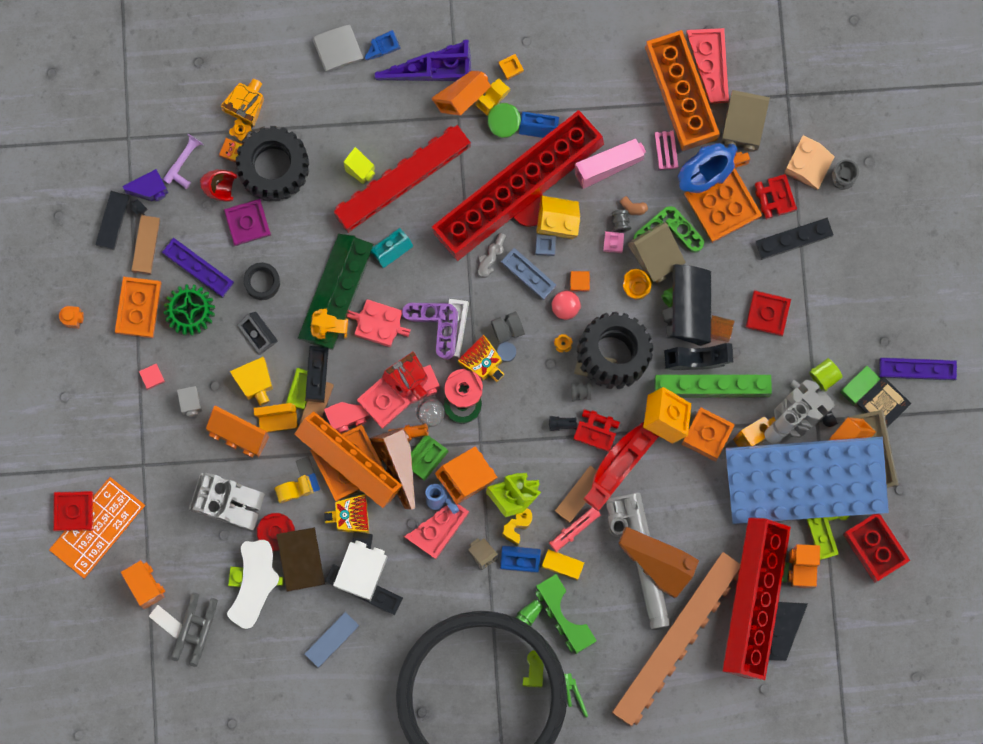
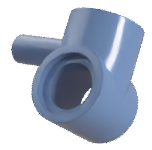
M442 483L431 484L426 488V504L429 508L438 510L446 503L453 514L459 511V508ZM434 495L440 496L438 498H432V496Z

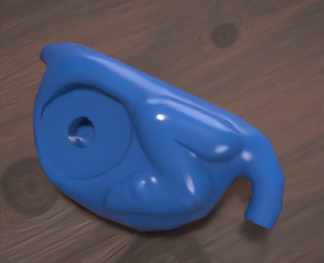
M721 143L701 147L699 152L682 166L678 174L680 189L691 193H701L717 183H723L735 168L736 145L729 144L728 147H725Z

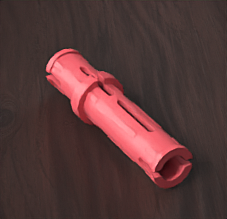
M592 507L567 529L561 530L562 533L549 542V545L555 552H558L568 542H572L576 535L600 517L601 514Z

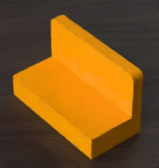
M292 403L253 408L254 416L259 418V427L266 432L295 429L298 427L296 405Z

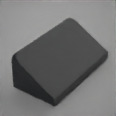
M257 312L249 313L237 324L259 355L278 342Z

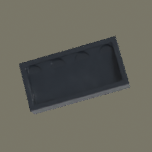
M673 265L672 337L698 346L711 343L710 270L689 265Z

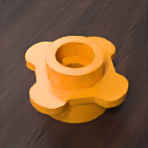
M237 119L233 128H230L229 133L231 136H235L242 141L247 137L248 132L252 128L251 125H246L241 119Z

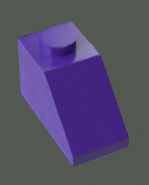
M157 169L122 186L126 194L148 201H160L169 193Z

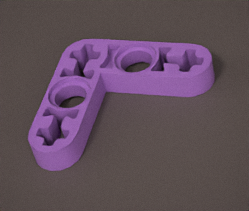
M447 303L406 304L403 307L402 313L408 321L438 322L436 353L442 359H451L455 354L457 309L452 304ZM413 308L416 312H421V315L419 313H413L411 317L408 314V312H410ZM434 308L435 314L430 318L426 317V310ZM448 309H450L453 312L452 314H449V321L452 322V324L447 322L448 317L444 314L445 312H448ZM451 327L452 333L447 337L443 336V329ZM445 345L450 349V351L446 352V355L441 352L442 349H445Z

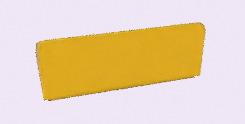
M548 549L542 568L578 581L585 562Z

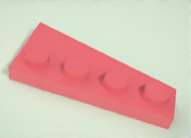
M724 28L687 30L686 33L709 104L728 103Z

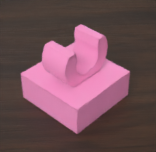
M605 231L603 252L622 253L624 233Z

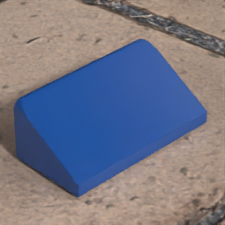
M522 112L519 134L544 138L558 127L559 117Z
M502 546L500 569L539 572L541 549Z

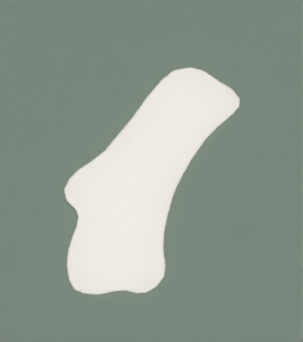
M266 540L245 541L241 546L244 563L243 581L237 599L227 615L231 621L245 629L251 628L255 624L268 594L279 581L278 574L272 568V548Z

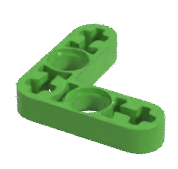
M672 206L664 208L638 230L633 238L635 239L645 233V229L647 231L650 230V226L653 223H663L662 220L667 216L666 212H673L674 219L669 218L665 223H667L670 230L690 252L698 253L704 245V240L700 234ZM678 226H687L688 232L683 235L677 231ZM691 232L693 233V235H691V238L694 241H699L698 248L696 246H691L692 241L689 238L687 241L685 240V238H687Z

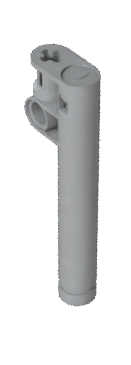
M641 493L614 497L606 501L605 504H607L609 513L608 522L613 536L621 537L623 531L617 532L614 530L613 525L615 523H621L624 529L629 527L650 536ZM637 563L651 630L670 626L663 591L655 585L656 582L649 575H646L643 572L644 569Z

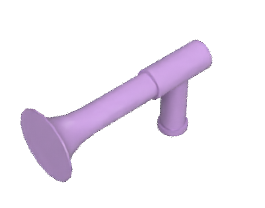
M189 134L186 148L163 178L168 184L174 180L185 187V189L190 186L191 182L177 173L193 149L199 145H204Z

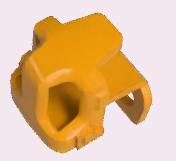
M319 309L313 313L311 321V334L313 337L325 339L326 332L343 333L344 339H347L348 319L338 320L335 316L328 315L327 309Z

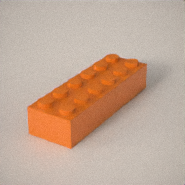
M680 30L646 41L645 49L681 150L685 151L718 140L720 133L683 31Z

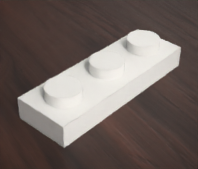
M449 299L448 304H452L458 311L456 347L453 358H460L469 302ZM448 309L446 315L448 317L447 322L452 324V322L449 321V314H452L453 312L450 309ZM451 327L444 328L443 336L447 337L452 333ZM445 345V349H442L441 352L446 355V352L450 351V349Z

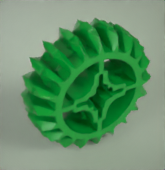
M186 284L185 290L178 286V293L174 290L171 291L174 296L173 298L167 296L166 299L170 303H164V307L168 310L163 311V313L168 316L165 319L166 322H171L170 328L176 327V333L182 330V334L186 336L189 330L190 335L193 336L194 330H197L199 334L201 333L200 327H203L205 330L208 329L205 324L206 322L212 324L213 321L208 317H215V313L211 311L215 309V305L211 304L214 300L213 298H208L210 295L208 291L203 293L204 289L202 287L196 291L197 287L194 284L191 289ZM191 296L201 299L204 305L200 306V304L192 303ZM185 297L184 304L175 309L178 301ZM189 304L192 307L190 316L187 313ZM204 311L201 319L194 323L195 316ZM179 314V316L187 317L188 324L179 322L175 315Z

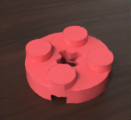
M459 369L448 376L444 389L448 401L457 408H468L475 405L481 398L483 384L475 372ZM461 384L469 386L467 393L459 392Z

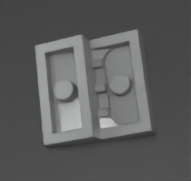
M350 25L324 32L312 38L325 72L341 69L344 65L359 62L363 59Z

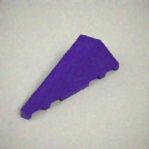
M463 40L461 43L446 46V48L436 52H429L407 60V62L400 65H393L389 69L375 72V79L395 81H457L471 71L469 40Z

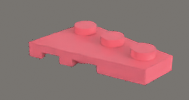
M458 504L459 511L453 514L448 505L435 513L433 517L420 524L418 528L405 535L404 538L436 560L470 512Z

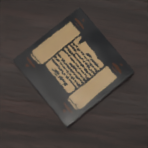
M885 377L857 403L865 413L883 410L887 428L912 404Z

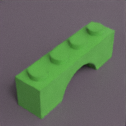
M557 574L536 586L538 590L535 592L540 602L544 601L547 605L545 611L550 619L554 617L557 625L555 627L560 635H565L568 640L565 644L570 652L574 651L575 654H578L597 642L587 624L576 625L566 620L563 616L560 603L566 593V589Z

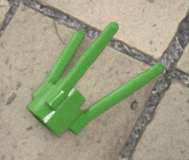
M571 673L564 674L568 706H572L570 690L573 687L584 716L588 717L576 686V680L572 679Z

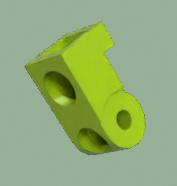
M533 650L527 656L529 678L523 677V686L542 688L544 664L535 650Z

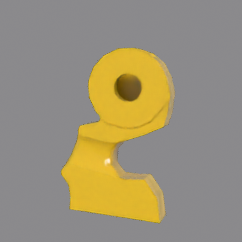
M497 79L486 91L485 96L482 95L475 105L488 116L491 109L507 96L511 88L500 79Z
M306 475L299 477L298 482H286L274 488L279 503L314 493L309 476Z
M527 508L524 512L516 514L515 519H511L504 525L502 537L518 546L520 534H517L514 530L515 528L527 529L532 522L531 510Z

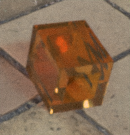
M712 315L711 338L729 342L735 321Z

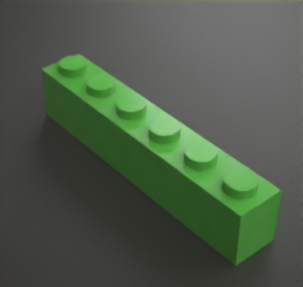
M655 375L654 391L664 387L681 398L770 397L772 394L771 375Z

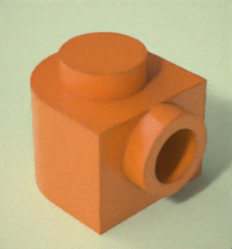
M66 306L61 309L59 319L64 326L79 329L80 323H83L84 312H81L80 307Z

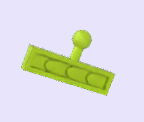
M850 516L806 519L814 545L820 546V560L839 555L828 521L835 519L845 521Z

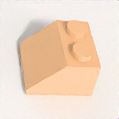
M803 135L784 174L818 190L835 156L820 143Z

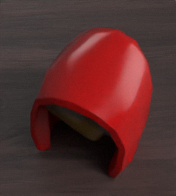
M227 170L209 171L200 179L201 189L205 195L212 199L232 202L234 198L231 196L234 178L237 179V174Z

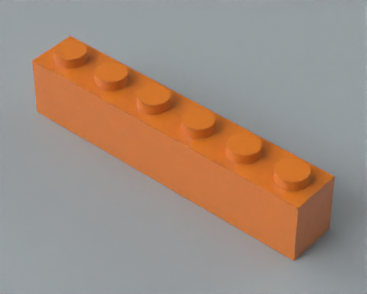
M314 411L303 420L294 435L303 443L308 445L317 455L326 460L333 468L338 470L346 479L350 480L360 491L368 495L382 508L392 501L402 487L401 483Z

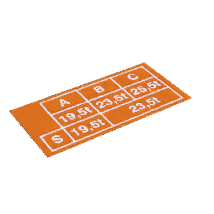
M109 477L93 496V531H64L49 550L85 579L145 505Z

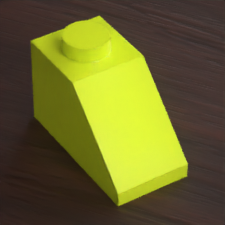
M355 147L344 161L345 172L364 184L373 178L375 168L374 164Z

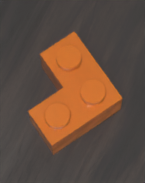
M797 544L789 551V563H792V571L788 572V582H791V587L816 588L817 567L820 565V546Z

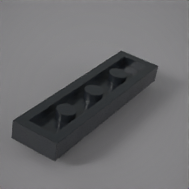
M827 217L757 240L755 243L761 260L833 237L834 234Z
M332 565L325 579L326 583L334 585L340 570L339 566ZM378 585L371 601L353 595L394 616L403 600V597Z

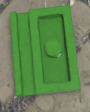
M429 435L424 436L411 452L412 472L425 481L449 451Z

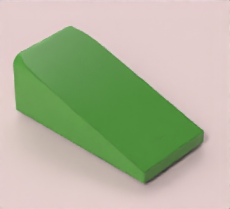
M866 366L840 393L854 406L880 378Z

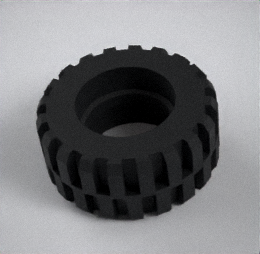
M264 126L259 128L260 131L257 133L252 131L249 133V138L245 137L242 140L243 145L239 146L237 150L238 156L235 163L241 183L248 192L253 193L254 197L258 199L262 197L264 201L274 199L277 202L282 197H285V199L290 198V194L293 192L296 194L300 191L299 187L304 186L305 178L309 174V159L303 142L297 138L295 133H289L284 127L277 129L276 126H270V129H265ZM268 149L283 150L290 158V168L283 176L276 179L263 178L255 169L257 157Z
M612 312L610 316L608 313H604L600 318H594L581 335L577 346V353H579L577 360L578 363H582L580 368L583 373L587 372V378L596 380L597 385L601 386L604 384L608 389H612L614 386L617 389H622L625 384L629 387L635 381H638L648 368L653 356L651 353L653 351V343H649L652 338L650 333L646 334L647 328L643 324L640 326L638 324L639 320L635 317L630 319L628 314L623 313L621 316L618 312ZM607 337L623 341L630 350L631 360L625 364H615L608 361L600 352L599 341Z

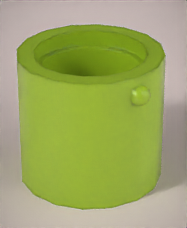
M829 358L825 359L815 368H812L809 372L812 380L820 386L819 388L823 392L843 378L839 368Z

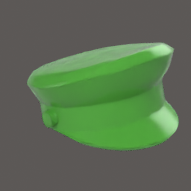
M508 103L497 104L488 115V126L491 132L501 138L510 137L515 134L521 123L519 111L515 106Z

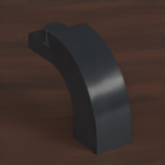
M732 343L705 348L675 347L664 350L665 369L670 370L712 369L724 367L725 364L734 362Z

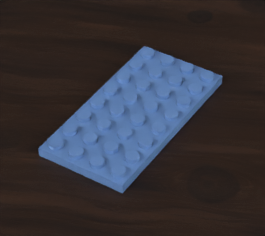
M883 437L726 448L733 524L748 523V518H765L772 521L889 513Z

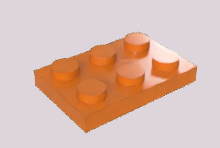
M123 276L115 326L116 334L154 338L161 281Z

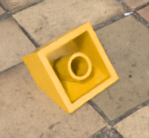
M541 196L536 233L568 239L577 237L580 223L579 202Z

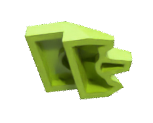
M516 473L505 476L502 483L488 486L486 493L502 514L508 517L524 512L540 495L541 492L538 490L539 480L528 481L527 473Z

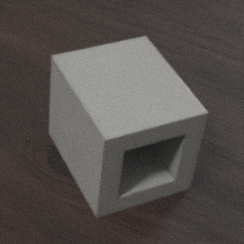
M196 386L177 390L183 415L193 417L197 416L198 412H202L199 392Z

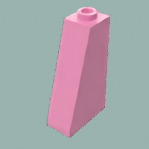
M634 139L577 162L574 173L581 187L585 189L644 160V153L646 151L642 143H638Z

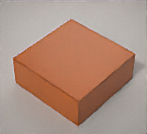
M571 271L570 291H590V271Z

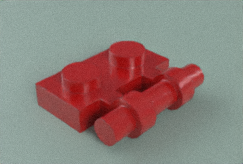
M786 174L769 178L767 180L768 187L765 188L762 182L755 183V193L759 197L760 209L764 213L766 220L773 218L771 210L776 209L778 216L797 210ZM771 193L773 203H768L767 194Z
M584 409L582 417L588 418V422H579L573 440L609 452L616 433L609 431L610 427L618 429L620 422L614 420V417H605L597 414V411ZM594 421L605 424L604 429L594 426Z

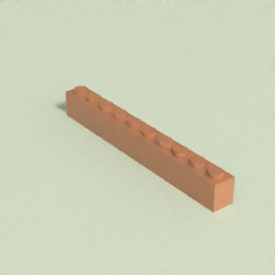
M722 552L613 710L612 714L630 727L640 722L643 717L640 713L644 707L648 709L654 701L651 697L655 691L659 693L666 684L663 682L666 675L670 677L677 668L674 666L677 659L681 661L688 652L685 650L688 643L692 645L699 636L696 634L699 627L703 629L710 620L707 618L710 611L713 613L721 604L718 602L721 595L725 597L731 589L729 584L732 579L735 581L738 579L740 563Z

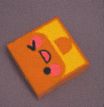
M226 138L219 156L235 162L238 156V147L243 144Z

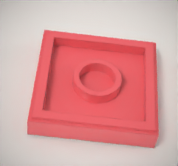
M382 378L357 399V402L382 429L411 404L407 398L399 395Z

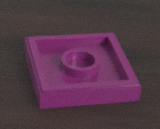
M260 199L224 209L234 246L271 236Z

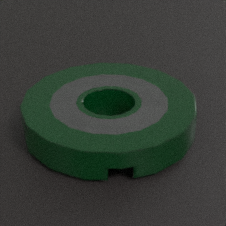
M460 385L459 392L467 393L469 386ZM446 397L444 399L445 413L450 420L456 423L466 424L472 422L481 412V398L475 405L464 410L451 404Z

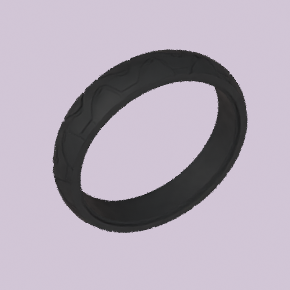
M472 611L451 616L431 627L416 641L408 652L398 677L396 707L401 728L409 744H429L420 731L413 709V686L422 661L441 640L457 631L473 627H494L511 632L526 641L538 654L546 668L550 681L551 707L546 725L534 744L555 743L566 714L567 687L565 675L552 647L540 633L527 623L498 612Z

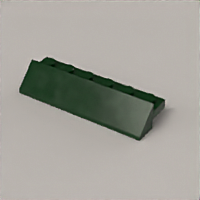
M338 233L300 330L299 340L330 350L334 349L338 336L341 333L326 332L325 339L313 337L311 334L312 315L319 309H327V314L335 316L338 320H345L347 318L348 311L351 308L367 267V262L374 246L373 243L356 238L355 235Z

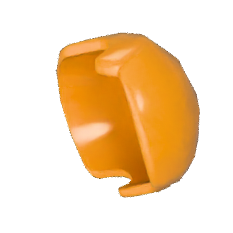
M631 269L624 275L623 289L628 297L635 300L643 299L650 293L652 282L646 272L640 269Z

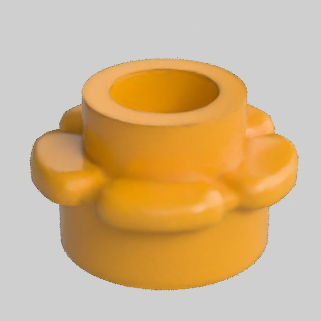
M561 334L558 338H555L554 346H556L558 352L563 353L571 350V345L573 344L571 337Z

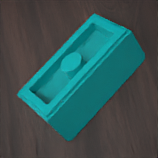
M399 228L375 245L371 253L380 265L385 268L410 250L413 244L404 231Z

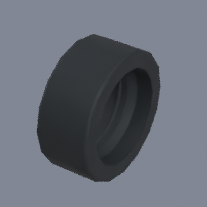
M264 262L255 263L245 272L243 278L244 286L248 294L254 299L268 300L278 292L280 277L272 265ZM257 271H267L273 277L272 287L266 292H258L251 286V278Z

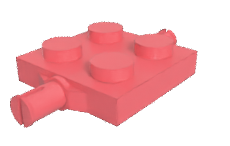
M368 299L360 313L349 310L347 318L357 320V328L354 334L356 337L390 348L397 334L409 337L411 329L400 327L402 310Z

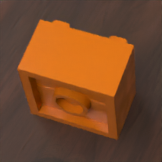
M700 407L688 430V436L684 438L682 445L716 462L735 424Z
M140 560L121 571V574L138 604L143 609H146L165 598L163 595L165 589L159 583H156L151 573L154 570L147 562L144 563Z

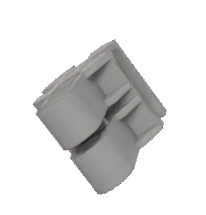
M805 380L774 409L776 421L765 431L766 440L772 444H777L788 434L801 438L832 409L831 398L827 394L820 398L815 392L820 386L814 381Z
M200 473L189 511L253 531L259 514L246 510L245 507L260 511L265 494L242 486L237 482L222 479L214 474ZM217 483L222 486V491L219 494L214 489ZM211 501L216 505L214 512H211L208 508Z

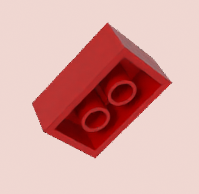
M873 514L843 534L874 583L911 561L880 514Z

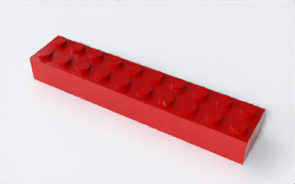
M578 110L432 226L434 235L452 256L459 261L571 172L577 162L587 159L604 145L603 136Z

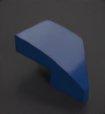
M392 30L372 39L365 59L371 60L401 49L395 32Z

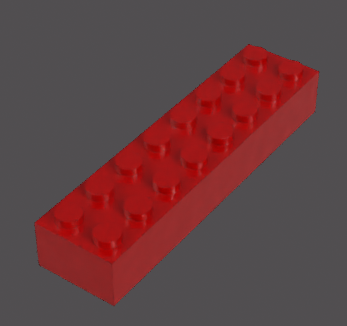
M748 518L722 672L748 679H766L791 530L790 526L765 518Z

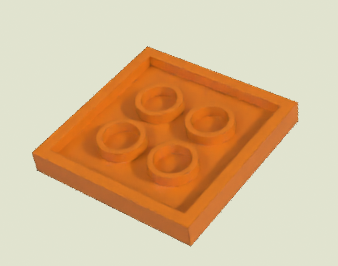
M735 168L723 183H717L701 193L687 191L684 194L711 243L762 217L760 210Z
M362 424L342 434L384 469ZM310 450L336 502L359 491L356 485L346 479L344 475L333 468L321 456L317 455L314 450Z

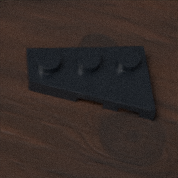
M778 602L769 660H787L808 603Z

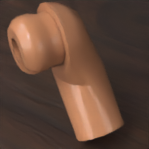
M627 196L620 200L621 205L625 210H628L630 215H643L648 210V206L644 202L632 203Z

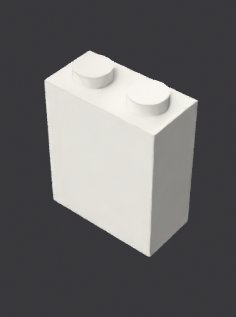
M356 540L355 543L350 542L333 586L371 601L388 557L384 555L385 551L375 547L373 550L366 548L367 544Z

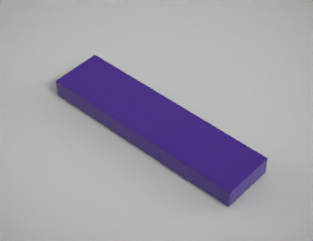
M174 237L162 251V254L222 298L234 284V281Z
M880 358L879 378L956 381L957 360Z

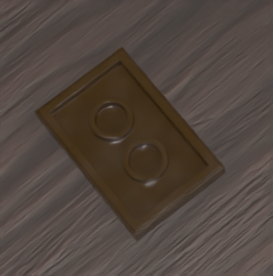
M315 527L276 534L286 591L325 585Z

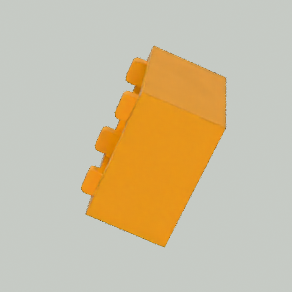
M664 387L648 394L644 428L672 444L687 437L692 403Z

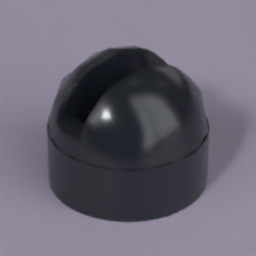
M829 411L822 419L823 424L827 427H834L838 424L832 411Z

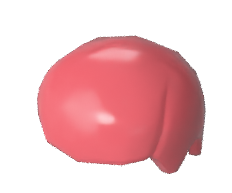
M567 290L556 294L551 303L552 312L563 320L574 318L581 309L580 298L574 292Z

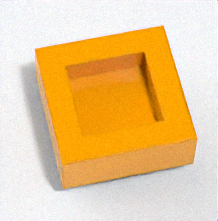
M516 54L498 62L507 80L524 72Z

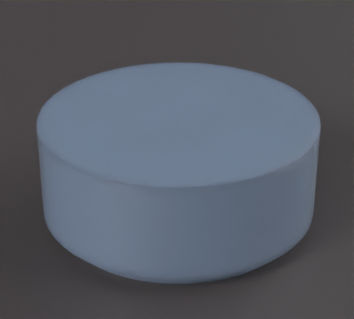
M504 342L499 345L497 353L503 362H510L516 356V348L513 344Z

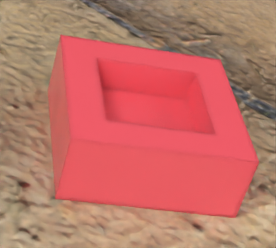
M157 364L139 371L147 390L165 382Z

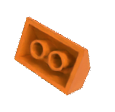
M214 406L206 427L207 432H209L208 436L217 441L221 438L227 441V446L233 449L239 447L244 450L243 454L251 458L253 456L259 458L269 439L267 432Z

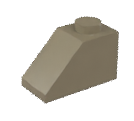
M478 538L469 545L471 548L468 549V552L481 570L498 559V554L484 538L481 541Z

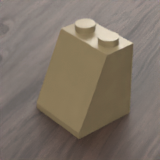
M732 90L721 143L725 144L726 147L729 144H735L737 147H742L743 150L749 152L758 151L770 97Z
M667 223L658 224L627 243L642 270L650 277L651 282L656 281L657 284L666 279V274L671 271L673 273V265H683L686 263Z

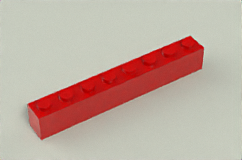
M458 125L448 127L442 136L432 138L428 142L429 145L422 149L420 147L413 152L412 157L402 159L395 169H388L382 174V178L366 185L367 188L362 192L360 190L355 192L351 196L352 199L346 203L345 201L339 203L335 207L334 214L347 233L471 148V142Z

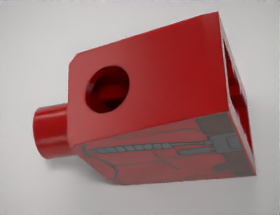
M414 351L387 368L382 375V379L403 398L413 393L418 401H420L428 394L422 387L426 383L428 376Z

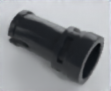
M549 416V430H577V417L559 418V416Z

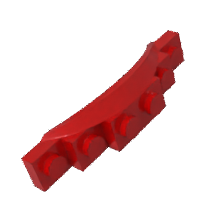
M644 422L628 432L601 462L595 473L592 489L583 500L599 511L659 436L644 428Z

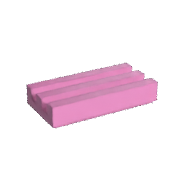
M674 130L670 132L663 131L662 133L655 132L659 170L678 168ZM668 136H670L673 165H670V157L667 142ZM659 137H663L666 165L664 166Z

